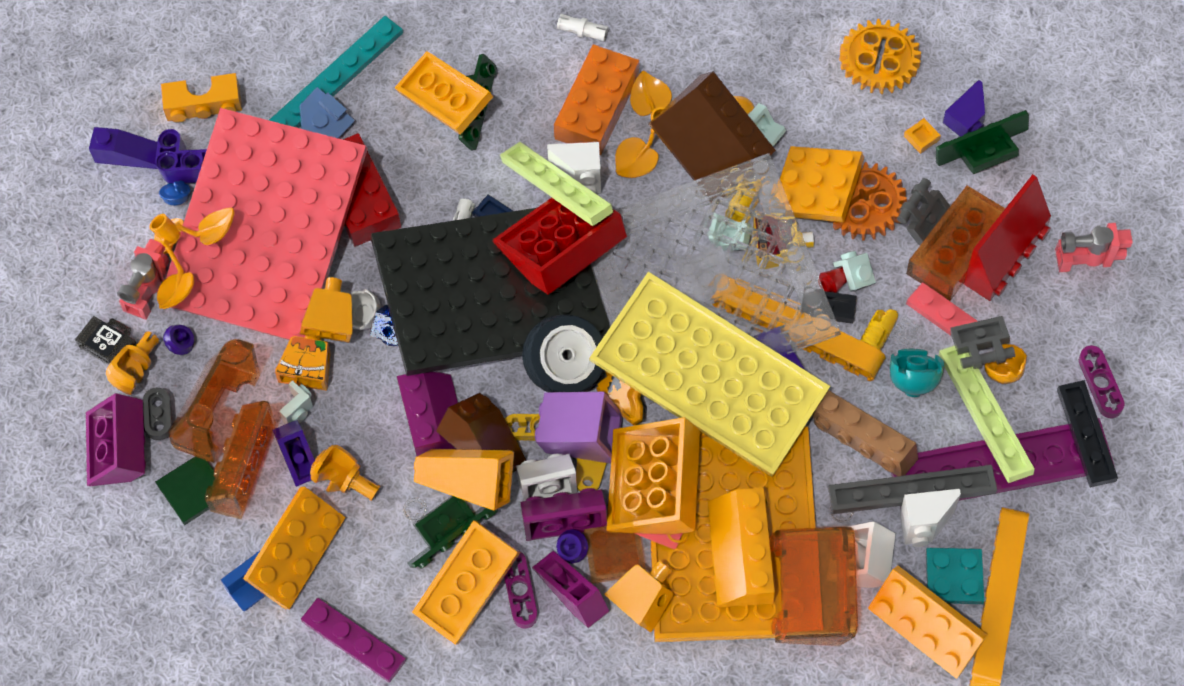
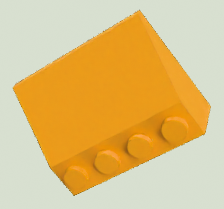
M683 417L613 429L607 514L608 532L672 535L695 531L700 431L688 419Z

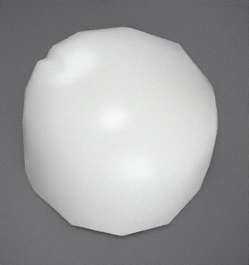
M366 289L364 291H353L351 293L352 328L357 330L369 329L380 320L382 313L381 303L372 292Z

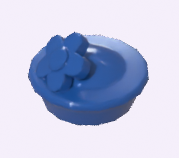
M181 180L175 181L174 183L164 185L159 190V195L168 205H180L188 200L191 188Z

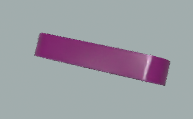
M1089 345L1084 347L1079 355L1078 362L1099 412L1106 418H1117L1122 413L1125 402L1105 355L1097 346ZM1088 354H1090L1091 357H1097L1095 361L1096 370L1094 371L1092 361L1086 360ZM1096 377H1104L1109 385L1105 388H1100L1095 385L1094 379ZM1109 392V399L1111 403H1117L1115 410H1112L1111 407H1106V404L1108 402L1106 394Z
M521 552L516 558L517 562H522L518 564L519 575L514 576L511 566L504 579L513 621L518 627L527 629L537 622L538 615L526 558ZM517 583H523L527 586V592L522 596L514 595L511 591L512 587ZM525 602L527 612L533 613L529 615V620L523 621L522 617H517L521 615L520 603Z

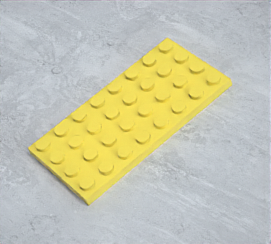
M647 272L589 358V361L678 418L685 417L700 432L771 477L830 388L825 382L650 272Z

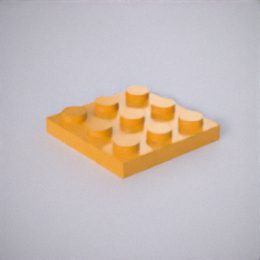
M790 146L769 209L771 215L844 222L865 158L861 151Z

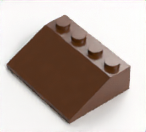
M714 71L697 77L649 123L650 127L711 202L717 200L756 170L776 151Z

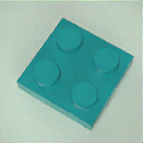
M926 548V578L929 590L947 604H984L982 549Z

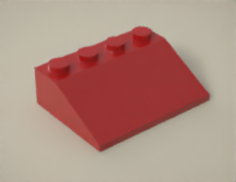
M1031 175L973 249L964 285L988 301H991L995 294L1000 296L1004 292L1008 284L1006 280L1009 276L1014 278L1022 267L1020 262L1024 257L1029 259L1037 247L1034 244L1038 239L1043 241L1051 230V227L1048 226L1051 214L1037 176Z
M551 197L494 238L493 242L531 284L549 295L625 239L627 235L621 214L612 209L613 213L592 226Z

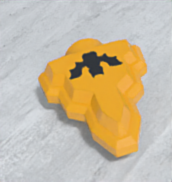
M605 372L607 377L597 384V392H605L620 410L622 417L635 426L640 423L643 418L641 393L610 373Z

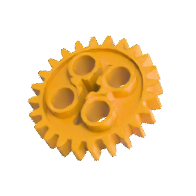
M877 19L876 25L867 20L866 27L859 23L857 31L850 29L849 36H844L843 44L840 46L839 61H841V70H846V78L852 77L853 85L860 82L861 90L869 86L870 93H873L875 88H879L880 94H883L884 88H888L893 93L895 85L899 89H903L904 82L910 84L911 78L916 77L917 69L920 67L921 51H918L920 44L914 43L915 35L907 36L908 28L902 31L899 30L900 23H897L894 27L890 26V20H887L885 25L881 24L880 19ZM886 39L879 72L875 74L874 70L881 41Z

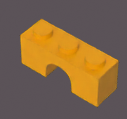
M236 73L211 76V88L203 95L191 94L186 80L161 84L163 110L167 121L182 122L187 118L194 117L205 119L211 115L219 114L220 108L235 112L242 111L240 85Z

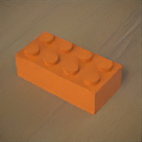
M593 44L554 123L555 140L564 143L599 142V154L602 155L631 94L633 84L639 75V60Z

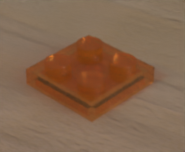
M607 526L583 529L584 536L588 542L587 557L592 584L619 580L637 564L645 569L639 535L634 533L608 532Z

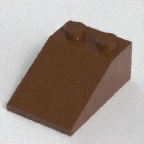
M477 393L448 407L436 430L459 450L513 451L512 473L517 471L516 466L527 461L500 409L481 393Z

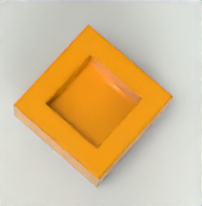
M925 118L907 129L904 133L907 141L920 154L937 143L941 137Z

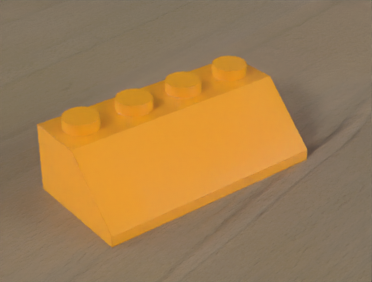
M764 487L736 489L708 501L717 607L773 604L775 589Z

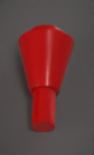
M843 267L819 274L818 283L822 291L837 293L847 282Z

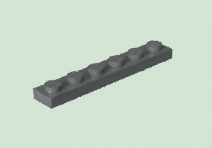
M992 465L828 486L832 514L902 506L904 495L960 489L961 495L959 499L993 495L997 492Z

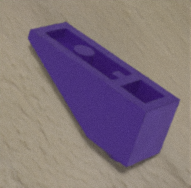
M94 127L89 151L95 163L158 169L155 163L157 141L120 129Z

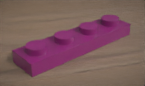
M318 597L301 618L302 623L389 683L406 662L405 657Z

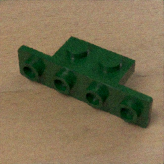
M479 54L474 75L466 77L491 93L497 66L485 54ZM487 105L463 133L458 136V139L471 151L477 149Z
M1024 110L1017 114H1012L1005 119L990 123L978 130L968 132L963 136L938 145L936 147L937 165L942 166L962 158L972 174H976L1019 156V148L1010 137L1029 129V113L1027 110Z
M450 496L413 524L428 547L407 562L410 568L418 566L419 569H422L433 561L431 556L437 551L445 552L455 544L453 539L461 533L464 535L473 520L479 521L481 518L487 520L496 514L498 509L493 511L481 507L473 513L463 499Z

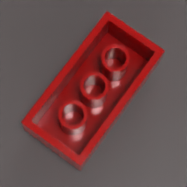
M359 133L343 139L364 145ZM368 151L344 223V227L354 247L371 241V233L401 228L399 213Z

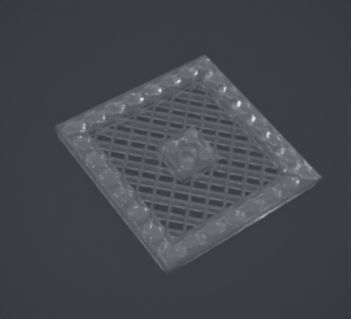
M769 153L616 209L615 211L621 214L627 235L623 240L631 243L627 252H623L617 249L620 244L619 242L590 264L610 325L613 324L633 295L637 283L640 284L643 280L641 276L645 268L655 271L654 275L659 279L661 275L672 278L669 285L674 288L679 281L683 294L718 316L729 320V323L735 326L737 323L747 327L745 333L751 335L753 330L759 332L760 334L752 337L782 356L841 335ZM735 195L733 201L726 199ZM743 195L753 198L749 207L739 204ZM759 201L764 213L755 210ZM718 204L729 207L725 216L714 213ZM710 205L708 210L702 208L704 206ZM735 210L745 214L741 223L731 219ZM686 213L684 219L677 217ZM694 213L704 216L700 226L690 222ZM751 217L762 220L758 229L747 226ZM711 219L721 223L716 232L706 228ZM670 222L680 225L676 234L666 231ZM658 223H661L659 228L653 226ZM767 224H769L773 235L764 232ZM727 225L737 229L733 238L722 235ZM686 228L696 231L692 241L682 238ZM645 231L656 234L651 244L641 240ZM637 232L635 237L629 235L631 233ZM743 232L754 236L749 245L739 241ZM702 235L713 237L709 247L698 244ZM662 237L672 241L667 250L658 247ZM760 238L771 242L766 251L756 248ZM719 241L729 244L725 254L721 245L716 247ZM678 243L688 247L684 256L674 253ZM776 245L781 257L772 254ZM637 246L647 249L643 259L633 256ZM735 247L746 251L742 260L731 257ZM694 250L701 252L692 256ZM653 253L664 256L659 266L649 262ZM752 254L762 257L758 267L748 264ZM614 255L623 258L619 267L617 266ZM670 259L677 261L672 263L675 272L666 269ZM768 261L779 264L775 274L764 270ZM629 262L639 265L635 274L625 271ZM728 263L738 267L734 275H732ZM785 267L787 269L790 280L781 277ZM743 270L754 273L750 283L739 279ZM760 276L771 280L767 290L756 286ZM622 277L631 281L627 289L624 286ZM777 283L788 287L784 296L773 292ZM736 285L746 289L742 299L733 296L739 294ZM794 290L799 302L790 299ZM752 292L763 296L759 305L748 302ZM769 298L780 302L776 312L765 308ZM727 299L739 304L734 314L723 311ZM719 302L717 308L710 306L711 304ZM786 305L797 309L793 319L781 315ZM744 307L755 311L751 321L740 318ZM802 313H804L805 317L800 319ZM761 314L772 318L767 328L757 324ZM778 321L785 324L775 328ZM641 394L640 399L643 406L655 403Z

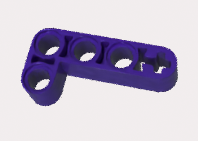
M167 129L161 132L158 137L155 163L162 178L167 183H174L180 180L184 183H196L207 149L187 150L178 131Z

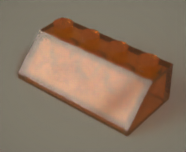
M268 401L242 405L239 414H235L232 421L233 431L231 437H227L223 445L224 455L222 461H218L215 466L213 485H209L205 493V501L210 512L242 519L271 439L272 430L276 425Z

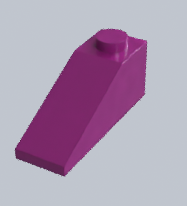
M554 551L532 567L566 608L587 628L609 612L599 589Z

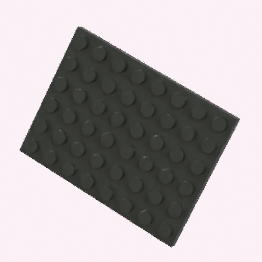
M536 208L371 233V242L406 376L520 357L523 353L522 349L525 339L533 327L542 320L556 315H575L587 320L597 328L603 339L610 326L591 264L549 295L530 283L494 244L493 239Z

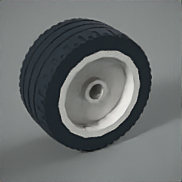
M567 314L548 317L534 326L525 339L522 349L524 369L532 382L548 393L582 392L591 387L603 372L602 368L589 361L590 356L601 342L602 335L593 324L581 317ZM564 350L567 352L566 360L562 357Z

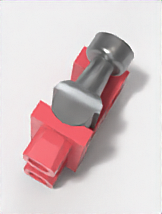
M1108 223L1106 227L1096 226L1091 234L1075 236L1073 232H1062L1061 239H1059L1055 248L1059 272H1070L1072 265L1087 264L1096 267L1102 264L1104 268L1111 267L1114 260H1125L1127 248L1132 245L1130 229L1117 230L1116 223Z
M150 239L145 248L137 246L134 251L135 258L134 260L131 259L130 263L133 271L128 285H122L117 292L118 297L121 298L119 302L123 311L147 320L151 312L148 302L152 295L158 292L161 281L163 282L166 279V267L170 262L169 257L163 254L165 247L161 242Z

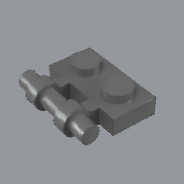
M922 178L920 183L913 187L911 197L908 202L903 203L900 208V214L897 217V220L902 224H906L908 219L911 220L907 231L920 246H927L952 208L939 190L928 191L931 182L926 178ZM921 201V202H922V205H921V207H920L919 210H918L916 207H917V205L919 204V202Z
M1003 316L950 328L957 354L969 353L970 356L960 359L962 369L973 367V369L981 368L982 364L995 361L998 364L1006 362L1008 358L1015 357L1013 347L1004 349L1002 347V344L1010 343V335ZM989 347L993 349V351L979 354L978 351Z

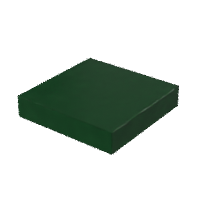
M199 453L155 481L157 487L184 526L230 496V493L202 453Z

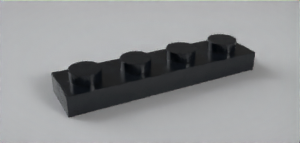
M1085 380L1059 385L1057 392L1089 487L1116 482L1118 476Z

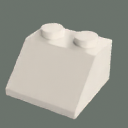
M599 142L547 144L548 161L595 194H601Z
M553 454L544 460H527L521 463V465L516 466L523 501L534 496L541 498L553 497L554 494L560 492L568 494L577 493L576 472L569 454Z
M960 489L904 495L900 510V520L905 545L912 544L913 547H923L935 539L954 515L961 495Z
M874 521L832 529L825 581L865 588L882 586L891 573L895 533Z

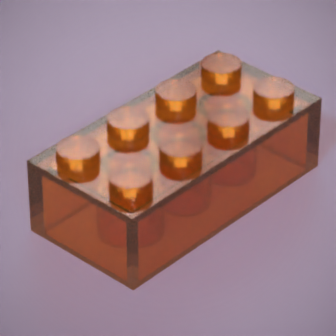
M966 185L909 259L906 274L919 283H925L951 301L965 282L974 247L1005 208Z

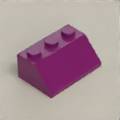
M432 371L406 376V374L397 376L416 456L431 449H456L436 431L448 407L458 403L451 374Z
M115 393L86 412L87 486L132 482L145 474L146 461L144 460L145 436L142 399Z
M587 488L581 490L580 493L574 494L560 492L548 498L534 496L520 502L526 541L557 537L564 531L571 529L581 533L607 529L606 505L602 489Z

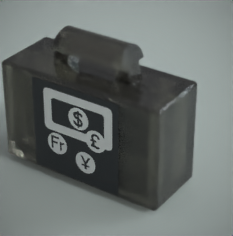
M93 316L75 338L80 350H84L107 365L111 363L126 345H137L135 339L129 336L131 335V328L114 318H111L106 323Z

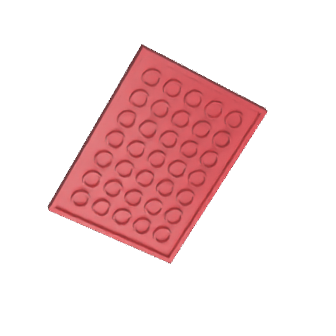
M220 108L183 226L193 231H199V223L209 214L226 208H233L235 213L228 232L221 240L214 244L204 245L200 242V237L192 236L183 231L180 232L181 235L177 241L174 254L184 273L190 272L194 275V285L189 295L182 302L170 308L290 340L293 336L305 338L306 335L300 334L302 321L314 288H325L368 148L358 143ZM172 260L166 278L178 273Z

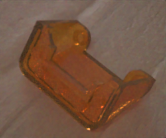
M240 339L230 340L207 362L170 429L169 438L174 448L215 463L220 454V449L212 441L214 435L210 428L214 421L213 411L225 389L238 393L240 386L247 383L255 386L260 377L256 353L252 343Z
M822 527L776 530L770 537V551L774 552L775 557L780 558L782 611L777 614V617L772 619L771 630L772 634H775V643L841 646L853 639L858 628L856 552L853 528Z

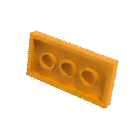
M428 51L424 53L395 86L399 94L460 135L493 98V95L488 90Z
M305 486L300 487L243 579L282 608L290 609L346 517Z
M473 520L412 613L452 643L458 645L521 552L481 523Z
M899 565L893 568L868 607L870 611L956 679L965 670L988 636Z

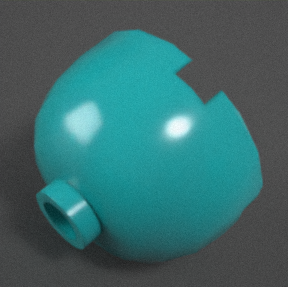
M909 348L898 350V355L894 356L892 354L890 358V378L892 383L909 397H919L933 391L940 383L943 375L944 361L940 356L935 354L934 359L927 356L928 351L923 349Z

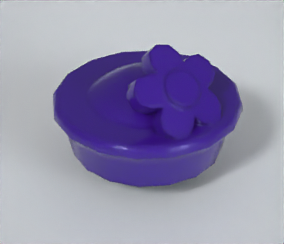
M172 325L166 329L163 341L172 353L185 355L193 349L194 335L185 325Z
M574 529L566 530L561 533L557 540V552L566 562L571 564L578 563L587 555V539L580 531Z

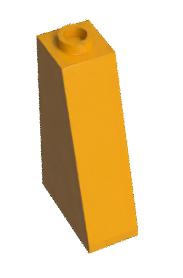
M431 449L416 456L414 462V482L495 511L510 502L514 452L510 450Z

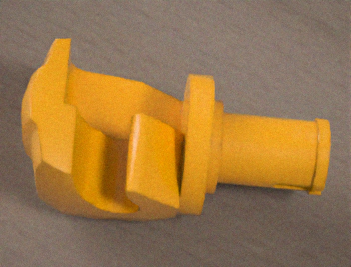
M145 332L136 346L126 345L106 369L108 381L125 394L132 395L136 389V381L138 383L142 381L143 371L147 370L151 365L148 355L159 343V338L155 334L151 339L149 338L152 332Z
M331 445L322 451L311 466L310 474L313 482L330 480L326 489L327 492L341 491L345 493L347 490L353 489L372 501L380 488V485L360 475L361 465L357 464L358 461L339 445Z

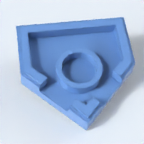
M318 87L300 104L301 129L339 139L355 120L346 113L347 109L329 93L325 94Z

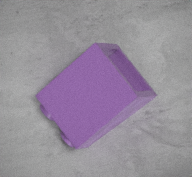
M605 392L544 393L543 403L539 406V426L535 430L536 443L543 451L548 454H569L572 458L611 464L613 429L621 428L622 415Z

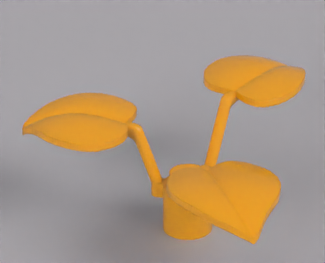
M642 71L633 84L630 102L634 112L640 116L651 114L652 121L671 103L672 94L669 87L663 81L651 76L646 71ZM651 129L647 144L637 137L627 138L620 143L615 154L617 175L625 178H636L653 171L659 158L658 153L650 148L656 134L653 129Z
M233 208L222 209L206 216L199 223V231L183 226L184 221L182 219H169L165 214H159L151 221L149 228L154 233V240L161 242L165 247L163 254L168 253L178 270L177 274L166 278L158 289L157 301L160 309H167L182 302L189 295L194 285V275L190 272L184 273L182 266L172 251L173 245L177 244L180 238V232L183 231L192 236L200 237V242L204 245L214 244L221 240L228 232L235 213Z

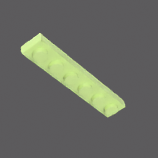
M518 142L500 154L502 163L590 225L594 226L613 213L610 203L523 143Z
M955 346L940 350L939 356L944 361L947 373L1007 482L1011 483L1033 475L1034 467L980 370L978 368L973 369V367L962 369L960 359L970 357L969 353L958 355Z

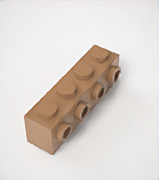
M829 390L813 413L814 424L821 431L830 434L844 445L853 448L865 458L882 466L888 472H892L897 476H905L918 460L917 445L914 441Z

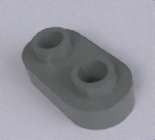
M158 387L148 390L143 396L144 428L147 435L153 440L167 438L173 429L169 394L166 390ZM162 401L160 406H153L154 402ZM157 425L164 426L160 431L155 430Z

